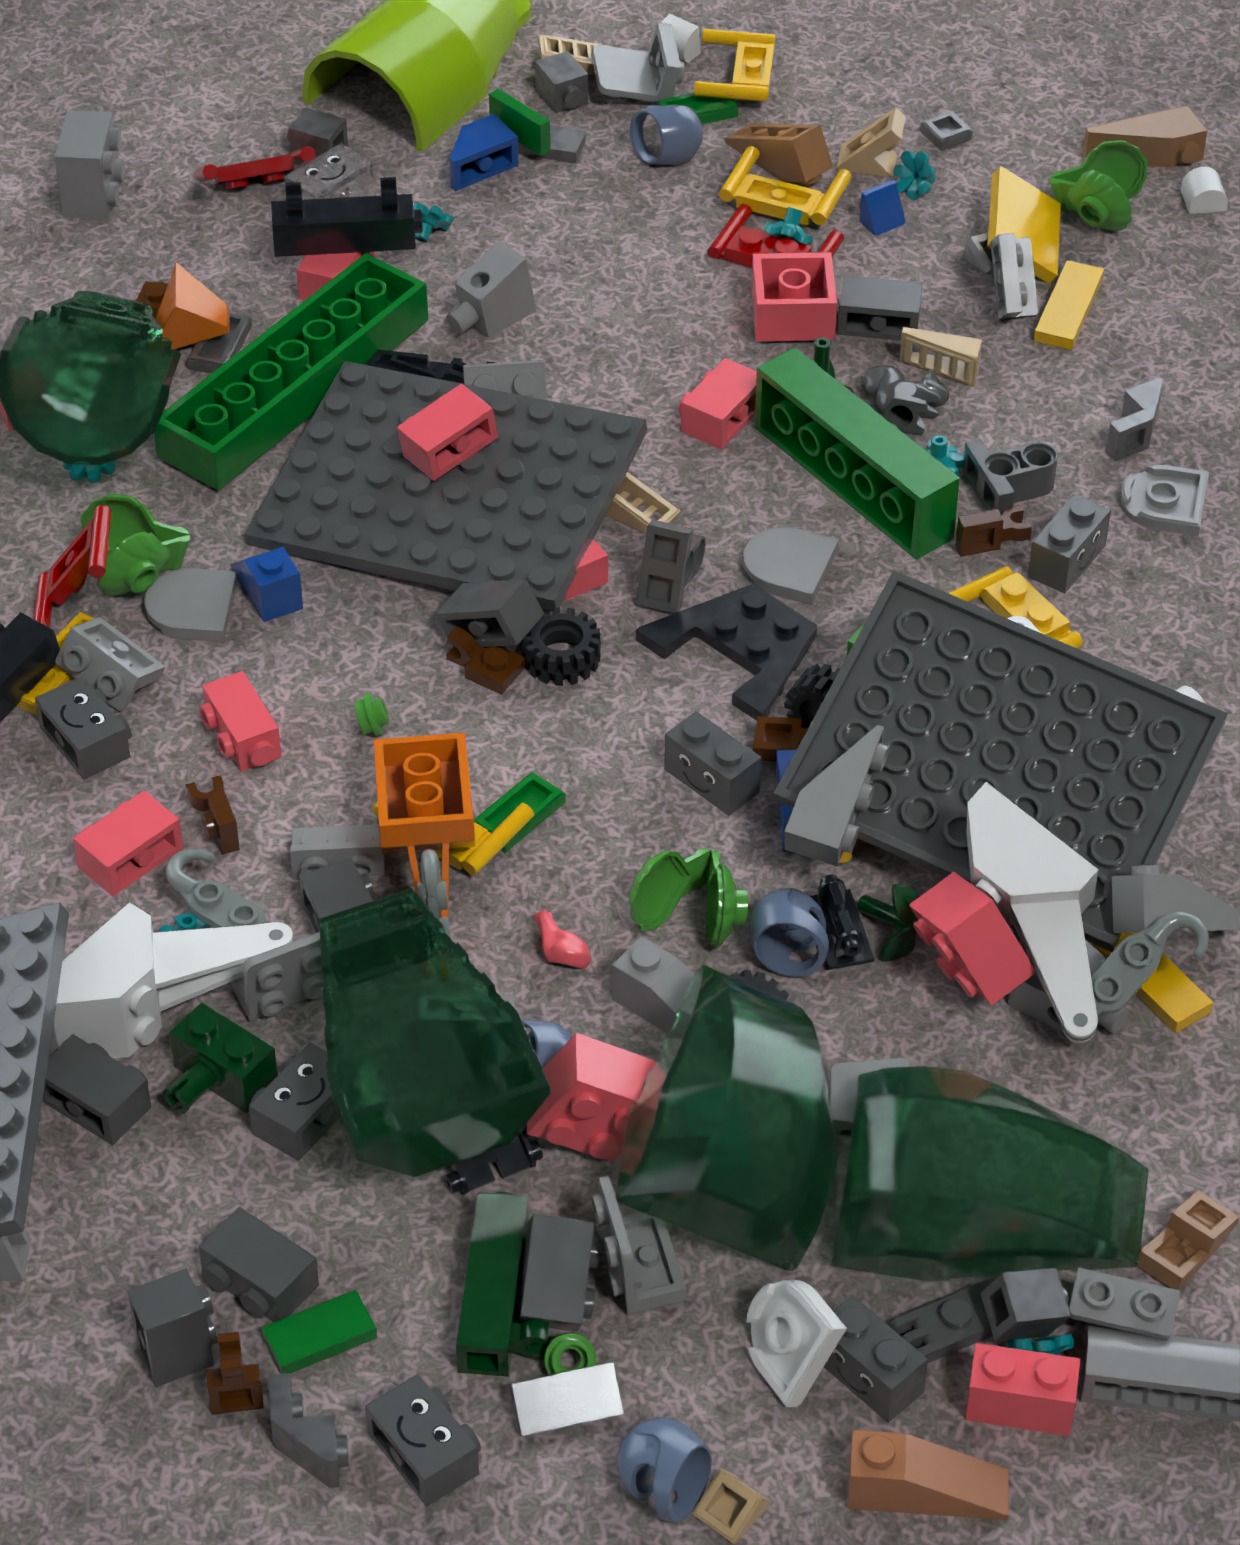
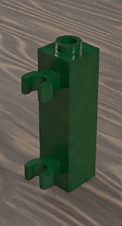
M478 1192L456 1341L458 1373L509 1377L512 1352L520 1353L532 1359H544L545 1349L549 1344V1322L528 1320L523 1323H515L527 1224L529 1221L528 1196L514 1195L508 1192Z

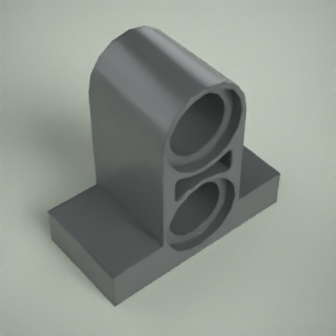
M978 439L965 443L963 474L986 510L998 509L1002 516L1003 511L1012 507L1014 503L1045 496L1053 490L1058 454L1052 446L1041 442L1029 443L989 453L982 440Z
M652 520L647 526L636 604L670 613L679 612L682 607L684 588L697 574L702 564L706 546L705 537L693 534V529Z

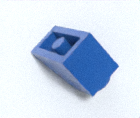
M495 114L462 126L450 157L451 188L454 191L519 166L518 136Z
M284 547L231 564L232 571H237L238 581L263 622L303 609L300 572Z

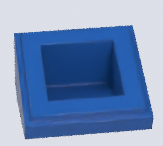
M894 180L861 192L859 222L873 235H880L905 224V216L897 184Z

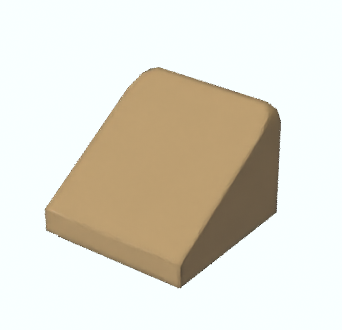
M720 1468L691 1514L727 1540L736 1544L769 1507L772 1500L733 1473Z

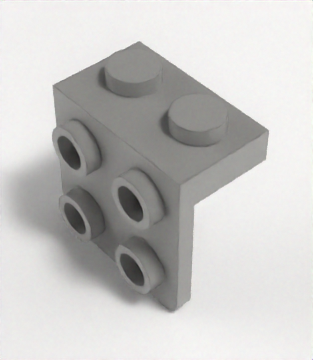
M657 22L648 52L603 45H594L591 52L598 90L612 98L625 97L654 103L658 100L671 98L676 84H681L684 77L685 66L684 62H680L679 41L675 40L672 24Z
M331 930L319 931L251 957L244 962V977L234 980L230 984L249 1021L263 1016H274L288 1006L307 999H318L326 995L330 990L337 988L336 938Z
M610 1177L598 1178L600 1194L592 1196L593 1210L598 1224L594 1226L596 1237L601 1238L600 1254H607L610 1266L606 1268L613 1297L622 1295L627 1314L687 1300L686 1286L661 1207L621 1216Z

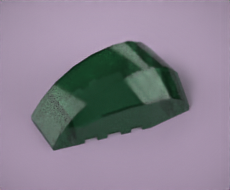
M412 888L320 918L321 967L324 981L323 1004L326 1023L324 1031L327 1048L326 1074L338 1120L354 1158L365 1163L416 1177L511 1144L551 1094L548 1080L518 1011L508 1000L505 1002L496 992L494 983L484 972L480 973L469 960L468 953L458 942H453L445 932L444 925Z
M703 964L696 971L676 1013L678 1017L674 1026L667 1033L661 1045L662 1051L659 1058L643 1084L645 1085L644 1090L630 1111L616 1200L620 1204L784 1270L794 1271L800 1265L819 1228L831 1194L837 1162L832 1113L820 1044L812 1020L800 1006Z
M915 1066L883 1068L860 1074L857 1079L831 1266L927 1282L949 1281L950 1278L974 1277V1279L992 1278L1006 1271L1018 1272L1057 1268V1271L1072 1270V1272H1077L1078 1268L1092 1271L1138 1267L1140 1260L1138 1255L1141 1250L1149 1169L1128 1153L1068 1118L1005 1087L963 1070Z

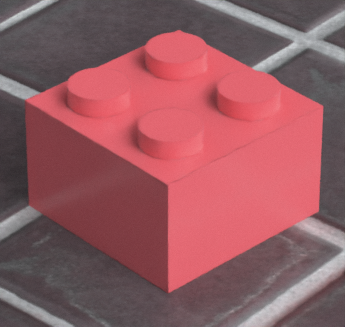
M832 253L753 254L751 292L756 341L816 340L819 337L835 340L837 298Z
M952 872L909 904L918 919L913 924L914 929L927 946L931 947L934 944L941 955L935 959L938 967L949 981L954 982L956 980L970 998L977 994L992 1006L1037 972L994 901L956 872Z
M578 1033L573 1035L527 1085V1134L607 1161H615L664 1110L661 1062Z

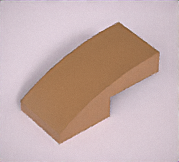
M1197 1190L1172 1212L1167 1227L1140 1250L1135 1265L1169 1288L1180 1290L1221 1246L1237 1225L1240 1216L1200 1190Z

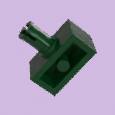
M202 1002L169 1032L174 1067L183 1072V1074L171 1086L163 1090V1096L166 1102L174 1110L177 1108L181 1114H185L208 1090L219 1095L243 1112L248 1113L250 1102L255 1093L262 1087H267L278 1076L274 1047Z

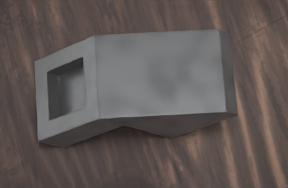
M1159 377L1125 390L1121 418L1110 423L1106 449L1107 454L1115 462L1149 448L1159 412L1163 381Z
M290 1373L269 1375L270 1418L274 1447L327 1487H340L339 1467H349L347 1434L337 1435L335 1415L304 1417L302 1393L292 1394Z

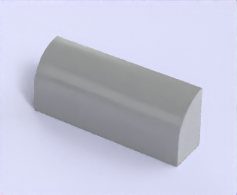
M1087 1325L1081 1402L1240 1422V1344L1171 1335L1169 1340H1163L1110 1327Z

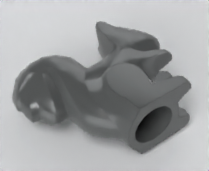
M890 365L873 366L867 369L861 376V387L865 388L867 393L876 395V404L884 412L885 419L895 424L901 432L922 435L926 426L920 417L936 418L939 415V410L934 407L945 404L949 400L948 389L936 377L933 370H930L921 382L905 381L904 374L898 368Z

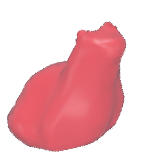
M546 909L533 915L541 936L543 953L548 963H561L581 970L588 967L592 957L588 945L579 936L570 931L560 929L553 919L552 913L547 912Z

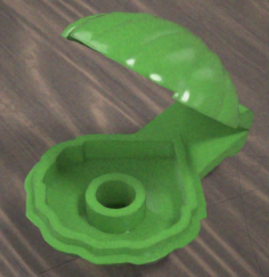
M1126 141L1102 142L1085 157L1081 166L1066 171H1058L1051 175L1049 181L1054 198L1061 203V211L1070 210L1078 212L1082 220L1090 226L1099 227L1106 231L1124 230L1132 220V208L1128 199L1138 195L1142 190L1143 183L1147 179L1148 161L1138 147Z
M109 494L92 501L88 509L82 513L81 523L83 530L89 521L94 518V510L97 506L105 505L112 510L106 573L103 577L99 578L98 585L104 590V593L114 596L131 592H143L154 584L159 572L169 569L178 570L182 566L190 542L188 530L183 527H173L157 522L152 513L134 497Z
M702 848L698 849L696 854L683 859L678 852L665 850L647 860L642 869L635 874L633 885L630 887L629 892L630 914L632 920L638 924L642 931H654L672 915L682 897L706 884L707 940L715 950L728 938L733 926H745L748 913L747 889L736 888L730 870L720 863L721 854L717 851Z

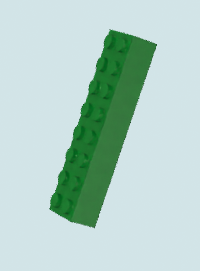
M365 253L155 417L152 421L157 457L209 486L220 490L315 413L345 361L365 365L378 349L391 351L429 320L427 283Z

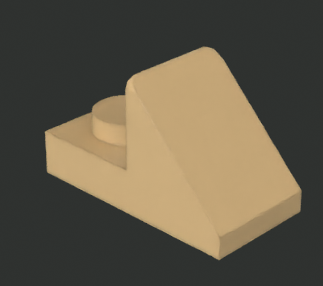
M895 107L843 143L840 148L836 168L838 170L846 169L854 173L893 176L897 153L893 149L903 139L906 116Z

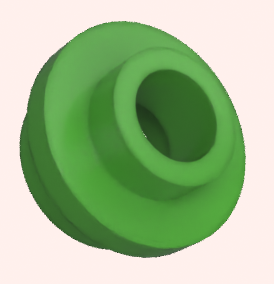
M372 692L365 693L364 699L354 702L359 726L364 735L374 733L375 736L383 735V725L389 724V715L385 702L382 698L376 700Z
M565 1332L554 1337L547 1345L544 1353V1365L549 1375L596 1365V1352L591 1342L583 1335L575 1332ZM567 1349H575L578 1353V1360L571 1367L562 1366L560 1361L562 1353Z

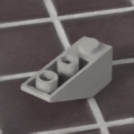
M876 725L800 790L784 831L785 850L837 867L843 852L851 854L859 832V827L855 826L854 822L859 811L867 812L874 793V786L869 785L874 770L882 772L888 757L890 746L883 744L884 726Z

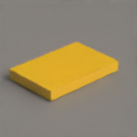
M999 166L992 174L987 246L991 249V241L998 234L1014 233L1015 238L1029 237L1032 245L1034 274L1042 281L1051 283L1058 276L1061 203L1002 166Z

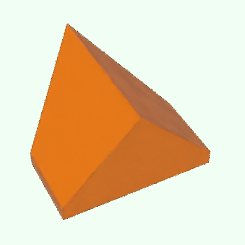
M177 262L175 263L153 324L152 349L155 355L230 333V310L228 305Z

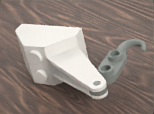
M987 782L968 801L966 836L971 884L990 897L1007 924L1014 926L1031 963L1037 971L1036 974L1057 1015L1063 1032L1072 1042L1084 1043L1089 1041L1096 1033L1098 1017L1101 1014L1116 1013L1125 1007L1158 968L1166 939L1175 929L1187 928L1196 935L1197 946L1194 951L1196 958H1201L1207 950L1209 936L1206 926L1199 918L1191 913L1181 911L1167 913L1152 926L1126 937L1091 976L1081 914L1094 900L1098 869Z
M192 848L175 854L168 862L166 868L169 884L181 893L191 912L196 917L214 928L153 933L151 916L129 902L62 961L49 1056L74 1034L89 1044L96 1043L100 1045L112 1058L130 1057L142 1045H149L157 1037L162 1028L161 1011L244 977V962L251 957L293 942L292 929L281 922L267 923L266 915L259 906L225 885L215 881L192 879L182 872L183 866L189 861L204 860L211 862L214 858L212 853L203 849Z

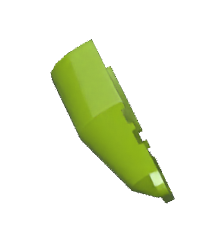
M529 0L381 1L316 55L304 72L303 103L311 104L360 62L379 73L398 93L411 116L416 137V150L423 152L486 97L489 91V84L493 76H496L502 57L506 56L517 31L531 18V2Z

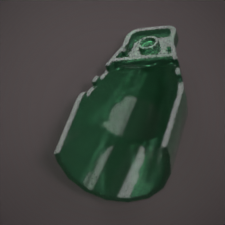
M77 291L72 298L51 305L49 314H46L47 312L43 310L35 311L34 318L31 321L28 317H19L1 349L0 400L12 427L34 449L67 464L103 465L132 454L155 432L172 390L181 353L179 350L171 349L172 341L170 338L162 337L163 329L153 317V308L142 302L103 293Z

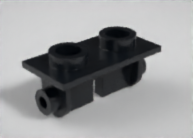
M836 875L824 876L820 880L817 895L810 897L821 907L826 920L825 932L829 940V952L826 958L828 968L834 969L874 962L875 958L851 890H846L844 881L837 878Z
M513 1120L490 1131L491 1138L475 1144L472 1138H466L446 1147V1155L442 1156L436 1168L438 1171L446 1168L450 1169L451 1173L445 1175V1181L451 1194L460 1191L462 1195H465L470 1191L495 1182V1177L489 1165L494 1162L497 1163L503 1179L526 1169L536 1167V1161L543 1159V1153L537 1140L529 1142L527 1138L529 1136L527 1134V1124L519 1126L517 1120Z

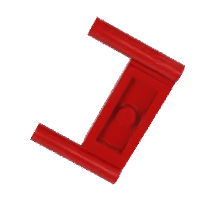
M306 146L294 150L291 154L221 167L207 164L196 169L195 178L199 182L215 179V184L225 182L226 189L249 185L247 178L262 175L263 183L286 179L284 171L294 169L293 163L300 165L314 160L316 152L312 147Z
M740 204L707 251L711 258L719 260L722 257L727 261L752 268L753 254L811 253L812 246L764 233L757 229L744 227L752 215V209L747 204ZM837 230L831 231L817 253L831 252L833 257L844 240L843 234Z
M97 506L94 510V518L89 521L52 565L50 571L39 575L34 620L50 628L53 602L62 605L72 592L78 593L84 586L88 574L94 578H101L105 575L112 510L108 506Z

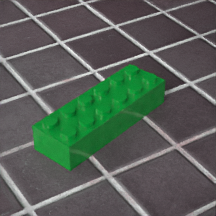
M795 347L757 367L755 429L915 560L954 539L960 478L953 470L945 467L930 455L924 447L916 444L901 432L895 424L887 421L873 410L867 402L858 398L839 380L834 379L820 368L814 360L809 359Z

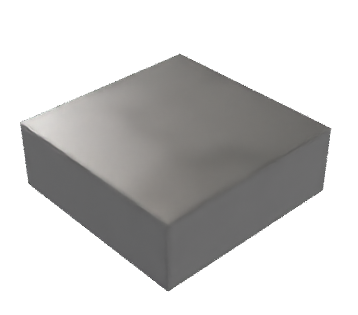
M953 111L921 122V132L940 151L972 140L973 130Z

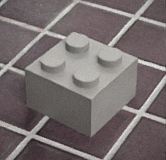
M67 110L54 156L63 217L108 219L112 205H118V182L124 181L125 161L118 157V151L121 148V130L114 126L113 112Z

